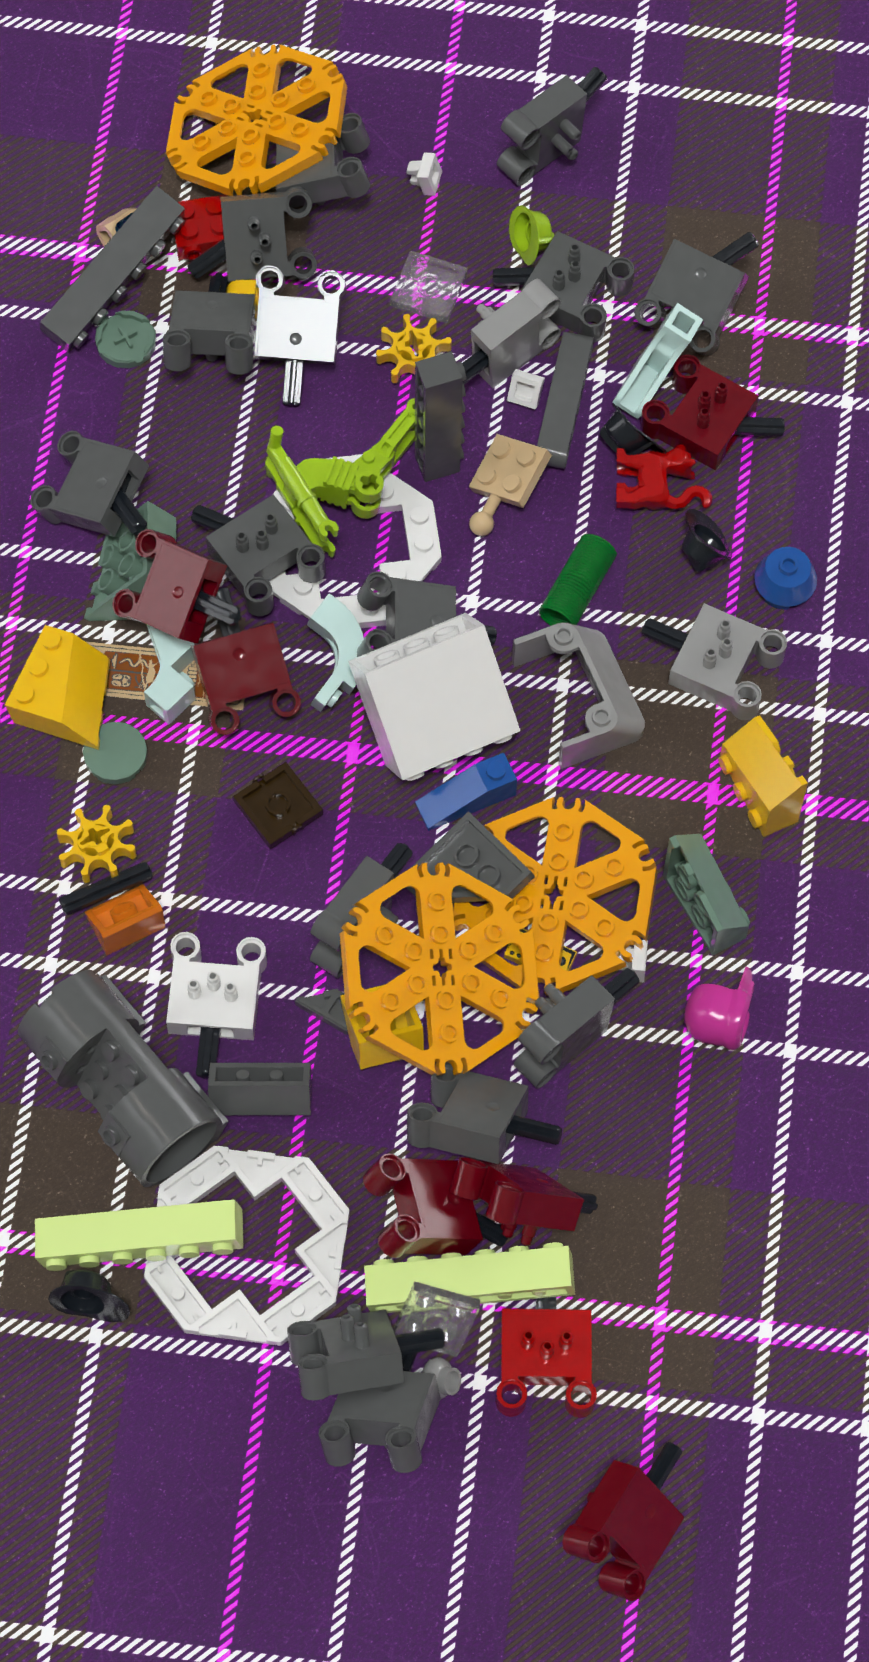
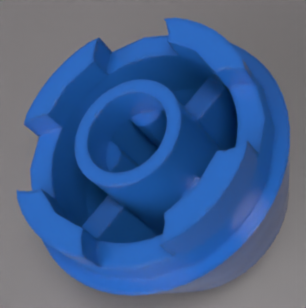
M781 547L774 550L759 562L755 570L754 580L756 588L765 599V602L774 608L787 610L791 606L805 603L813 595L817 586V574L814 566L804 552L794 547Z

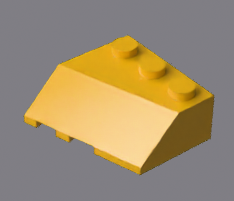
M45 625L5 703L11 719L15 724L99 750L100 724L103 721L102 707L107 690L110 659L74 633Z
M759 715L754 717L722 744L718 761L723 773L731 776L734 782L733 790L740 802L744 801L749 809L747 814L752 826L755 829L759 828L763 837L798 822L808 782L803 775L796 778L793 770V761L789 756L781 757L778 740Z

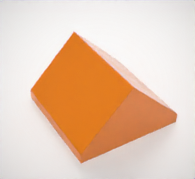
M144 884L84 912L106 955L166 928L162 907Z

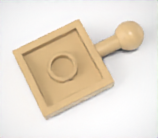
M496 435L469 485V488L474 493L489 497L482 511L474 513L470 518L469 527L475 535L486 536L491 533L494 528L492 517L501 501L524 508L552 456L548 449L503 435Z

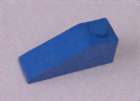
M501 753L469 767L415 801V805L427 830L430 831L462 818L468 811L474 813L515 796L517 792V778L505 754Z

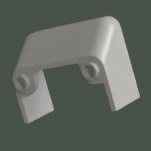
M558 623L513 640L512 664L514 667L555 652L569 654L575 651L599 702L591 706L586 712L585 724L589 732L560 743L558 763L560 769L634 743L643 736L645 720L605 635L598 630L569 623Z

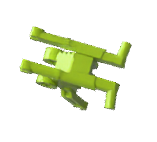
M415 398L407 402L405 410L383 435L381 440L368 451H365L353 463L350 461L345 462L344 459H337L336 456H333V459H305L295 466L281 446L283 428L280 426H273L271 428L266 451L268 454L265 462L266 475L276 483V488L294 515L295 522L302 528L311 543L320 546L323 551L328 552L330 557L335 555V546L327 538V531H330L334 537H337L339 527L336 522L329 520L317 499L321 498L320 501L324 502L325 500L329 504L334 503L335 506H342L343 509H346L347 505H351L353 513L363 519H369L377 515L383 493V479L391 472L392 468L415 441ZM360 502L372 503V504H367V505L364 507V506L360 505Z

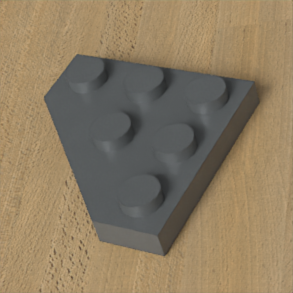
M469 811L414 864H418V870L419 865L427 863L429 874L435 876V865L442 862L444 865L449 863L512 899L535 877ZM460 886L452 890V903L486 901ZM406 887L416 897L415 889Z

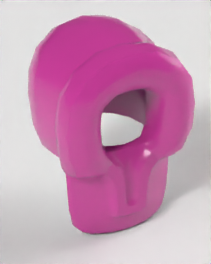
M745 967L738 989L733 990L715 984H701L693 990L686 1004L684 1020L689 1034L694 1039L706 1044L724 1046L729 1050H736L742 1045L749 1023L748 1010L754 991L752 971L749 967Z

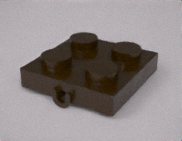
M284 762L266 775H263V773L258 774L254 777L251 785L233 796L234 803L270 849L290 836L296 835V832L303 830L305 826L323 815L322 807L287 762Z

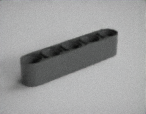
M563 332L537 443L538 447L548 449L552 455L546 466L560 469L566 468L593 349L594 337Z

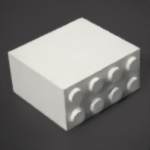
M467 613L348 661L385 766L402 780H416L424 775V771L434 767H447L454 762L453 759L462 755L472 756L478 754L483 750L484 746L493 742L495 744L504 743L512 738V734L520 731L485 626Z

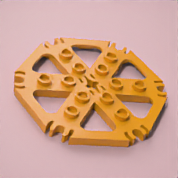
M271 45L270 52L263 54L261 47H257L255 52L251 48L192 81L193 85L189 84L186 86L190 96L183 97L179 95L177 97L180 104L174 102L166 155L177 175L186 181L228 196H233L234 189L237 196L242 195V191L246 187L250 188L252 194H257L258 190L263 193L322 161V156L329 154L325 144L331 143L336 145L338 143L336 137H341L347 94L345 79L332 61L283 45H280V49L277 51L275 45ZM286 61H292L312 68V71L307 76L277 91L281 67ZM238 68H248L244 98L212 88V84L215 81L222 80L235 73ZM330 97L328 115L324 121L314 123L295 116ZM195 115L218 123L192 139H181L186 116ZM269 142L299 151L295 156L275 167L265 169ZM235 149L233 167L227 174L220 175L200 168Z
M552 797L485 824L484 827L535 876L513 898L514 901L507 904L504 909L507 910L514 905L520 906V909L514 912L513 919L517 923L528 919L529 924H532L538 983L542 982L546 986L549 983L556 982L555 987L563 993L578 987L591 975L597 979L627 967L626 962L631 963L633 957L632 954L626 951V948L630 945H636L640 949L644 947L639 937L647 942L658 871L654 859L648 861L640 860L643 855L650 853L649 847L645 844L643 838L587 800H585V807L582 811L580 798H576L573 808L565 809L564 798L559 797L556 803L557 809H554L555 799ZM537 818H544L548 821L549 827L542 865L506 840V834L510 829ZM596 823L620 840L621 844L617 851L577 867L583 826L585 824ZM557 881L559 893L563 896L556 898L552 909L551 900L547 894L553 893ZM635 881L640 885L636 915L629 921L619 919L592 900L595 897ZM469 902L454 903L455 930H469L489 917L492 912L490 903L479 907L473 906ZM567 925L602 949L603 955L601 958L570 971L563 970L560 966ZM496 953L481 961V963L515 987L520 988L522 986V964L512 965Z
M443 862L435 865L436 873L434 876L429 874L427 863L419 865L418 870V864L355 903L354 906L357 907L350 909L349 914L356 917L358 924L354 926L346 922L343 924V931L340 933L346 1010H348L355 1004L359 1005L358 1008L349 1014L350 1019L357 1015L365 1017V1026L358 1030L360 1034L366 1033L372 1028L375 1029L371 1035L364 1039L430 1075L436 1073L437 1076L445 1074L446 1062L452 1065L453 1075L462 1073V1070L464 1074L522 1034L524 1030L521 1029H526L531 1024L522 1017L523 1011L534 1014L538 1010L535 1001L539 998L533 927L523 934L520 933V930L527 927L530 922L528 919L521 923L514 921L513 914L520 909L519 905H514L507 910L504 909L514 899L449 863L446 865ZM460 886L488 901L492 907V912L489 917L455 938L452 890ZM405 887L415 889L419 936L385 918L380 911L383 901ZM507 944H514L521 952L523 984L520 988L514 989L474 966ZM365 947L406 971L376 991L368 992L361 985L359 950ZM439 960L441 966L447 967V971L442 974V977H440L439 971H434L433 966ZM424 999L429 1043L428 1050H420L396 1037L390 1029L391 1022ZM461 1001L501 1022V1033L477 1049L468 1047L464 1038Z

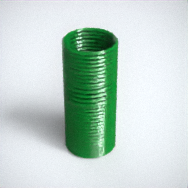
M584 534L581 536L570 558H568L567 563H565L564 568H562L557 580H555L554 585L539 608V614L546 623L551 626L558 623L578 624L590 600H592L617 556L615 548L607 540L594 534Z

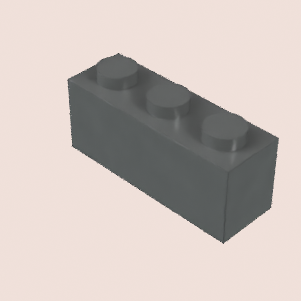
M210 1063L208 1095L222 1114L226 1116L311 1115V1063Z

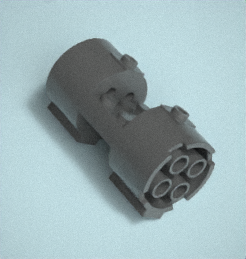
M84 970L69 976L50 989L53 994L48 996L40 1007L35 1003L23 1017L18 1027L19 1037L40 1061L41 1066L49 1072L61 1087L78 1086L82 1096L89 1100L101 1115L103 1122L97 1132L101 1135L104 1143L110 1146L143 1187H152L164 1182L195 1160L211 1143L218 1140L228 1123L227 1118L188 1072L182 1074L177 1068L167 1069L141 1038L140 1033L146 1022L106 974L100 976L92 970Z

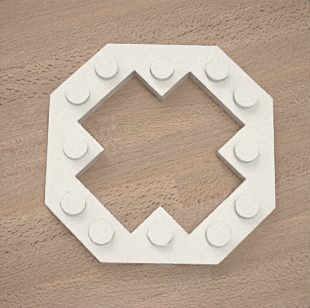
M363 454L337 457V459L342 458L345 462L350 461L353 463ZM389 473L383 479V493L380 509L377 514L402 511L409 560L379 564V570L386 573L389 577L423 581L431 571L437 568L442 560L433 501L392 473ZM278 490L273 493L274 496L295 521L294 515ZM284 571L269 580L272 585L273 595L298 615L302 614L308 619L311 618L324 600L320 596L319 582H305L299 577V574L286 575ZM357 595L335 597L351 611L360 628L386 625V605H383L376 611H369L359 604Z
M214 1145L159 1185L157 1207L197 1203L234 1175L254 1201L280 1182H283L320 1229L319 1232L295 1248L296 1255L313 1277L261 1315L258 1314L240 1289L211 1309L174 1260L179 1255L166 1256V1259L163 1261L147 1260L144 1279L184 1333L281 1346L288 1341L287 1328L291 1324L299 1321L313 1322L336 1306L349 1220V1208L307 1157L295 1156L291 1158L276 1156L275 1153L254 1150L245 1152Z

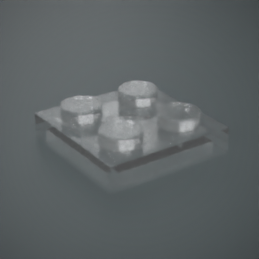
M410 250L391 296L390 306L448 323L466 279L468 268Z
M414 1281L393 1328L394 1334L400 1335L441 1328L444 1332L445 1346L432 1351L458 1357L479 1312L480 1299Z

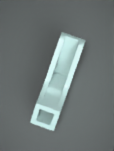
M677 303L662 322L650 344L638 357L612 403L638 419L642 415L643 406L651 401L676 360L691 342L703 319Z
M147 624L160 669L154 682L144 691L147 707L169 725L196 700L195 684L182 671L194 660L191 645L197 643L178 639Z

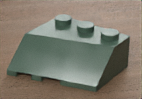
M149 501L137 508L147 522L145 529L171 535L176 540V517ZM123 521L115 537L105 535L98 565L103 567L98 581L93 583L91 594L95 596L93 607L87 608L84 619L88 621L130 620L115 614L112 606L113 598L122 589L141 593L152 566L153 560L141 557L136 551L135 542L139 534L133 535Z
M702 834L674 835L669 838L663 877L712 956L746 939L750 925L749 918L744 909L739 908Z

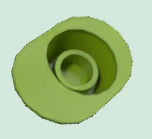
M523 205L517 206L512 211L509 221V234L512 246L527 265H532L537 258L538 252L545 250L554 237L550 221L545 214L529 210Z

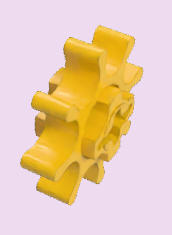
M404 314L403 327L405 329L402 332L394 333L387 327H382L381 340L390 343L392 346L386 350H377L376 362L378 364L393 362L397 365L391 370L392 383H397L400 376L404 373L415 375V362L434 357L439 352L451 351L452 339L450 337L437 340L431 336L437 330V320L435 318H431L426 327L418 329L411 325L410 315Z
M109 805L103 806V814L97 820L86 819L82 809L78 808L75 810V816L80 827L72 832L61 828L57 830L59 843H69L73 846L70 851L59 855L61 867L67 868L74 862L83 863L84 867L81 870V876L84 883L90 882L92 871L99 867L106 868L110 872L111 878L118 876L117 866L113 864L117 857L126 856L130 859L137 857L134 845L120 842L124 836L134 833L132 821L126 820L118 826L109 824L112 818V811Z

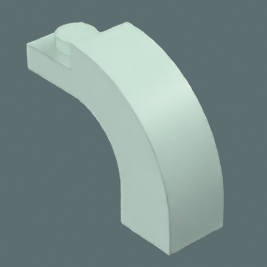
M330 593L307 623L308 627L321 635L329 643L335 658L334 671L331 677L310 704L320 712L326 705L331 708L342 695L338 688L350 695L356 686L348 661L357 658V649L364 640L362 630L354 615Z

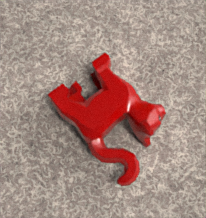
M682 444L677 445L666 453L648 451L635 455H627L623 448H617V475L638 477V485L628 487L625 483H617L616 508L678 509L685 507L693 497H700L703 508H709L712 504V495L707 488L699 485L686 488L679 497L670 495L667 483L668 474L692 480L695 479L692 467L696 464V461L691 459V454L688 453L686 447Z

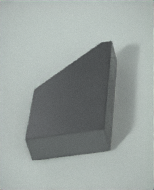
M338 989L323 991L322 994L297 997L295 1000L297 1007L348 1035L340 995L345 993Z

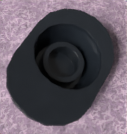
M612 403L616 411L601 428L600 436L613 451L617 453V448H623L627 455H635L655 445L665 453L667 452L632 425L620 409Z
M688 509L685 514L689 530L682 543V548L688 555L689 562L697 572H701L705 568H714L724 558L731 559L733 555L718 525L701 511Z
M67 1271L61 1286L52 1290L48 1297L50 1305L65 1314L86 1316L107 1322H122L130 1314L129 1306L121 1298L111 1293V1286L107 1279L94 1271Z

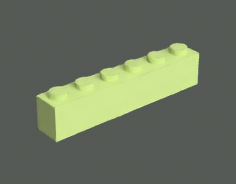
M235 1199L35 1219V1259L43 1267L51 1271L65 1270L67 1265L76 1264L85 1268H93L99 1266L100 1262L107 1261L124 1265L133 1262V1259L146 1258L148 1261H163L166 1259V1256L179 1255L182 1258H195L202 1252L228 1255L233 1253L234 1249H243L242 1208Z
M557 1242L547 1243L543 1245V1248L530 1250L527 1246H514L509 1248V1252L495 1253L491 1249H482L476 1251L475 1255L461 1256L460 1253L452 1252L442 1254L441 1258L438 1259L412 1256L407 1258V1262L397 1263L390 1259H380L374 1261L373 1265L364 1266L366 1306L370 1312L386 1309L387 1313L575 1295L572 1253L569 1246H563L562 1243Z

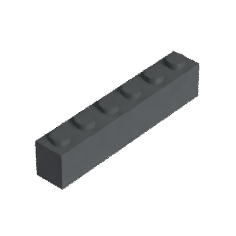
M156 185L41 320L40 330L68 353L74 346L77 349L80 348L89 336L87 333L89 328L93 324L98 326L107 316L108 311L106 308L112 301L118 303L128 290L125 286L132 278L137 280L147 268L145 262L151 255L156 258L166 246L164 240L170 233L173 235L177 234L185 223L183 219L185 208Z
M452 351L415 362V459L424 482L460 472V460L464 459L461 444H464V436L461 429L465 428L462 413L465 412V405L462 397L466 396L462 381L466 380V373L462 362L456 363Z

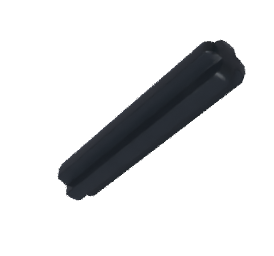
M142 862L119 872L118 876L113 878L109 876L61 897L59 903L63 912L66 915L72 914L151 880L153 876L149 865L146 862Z

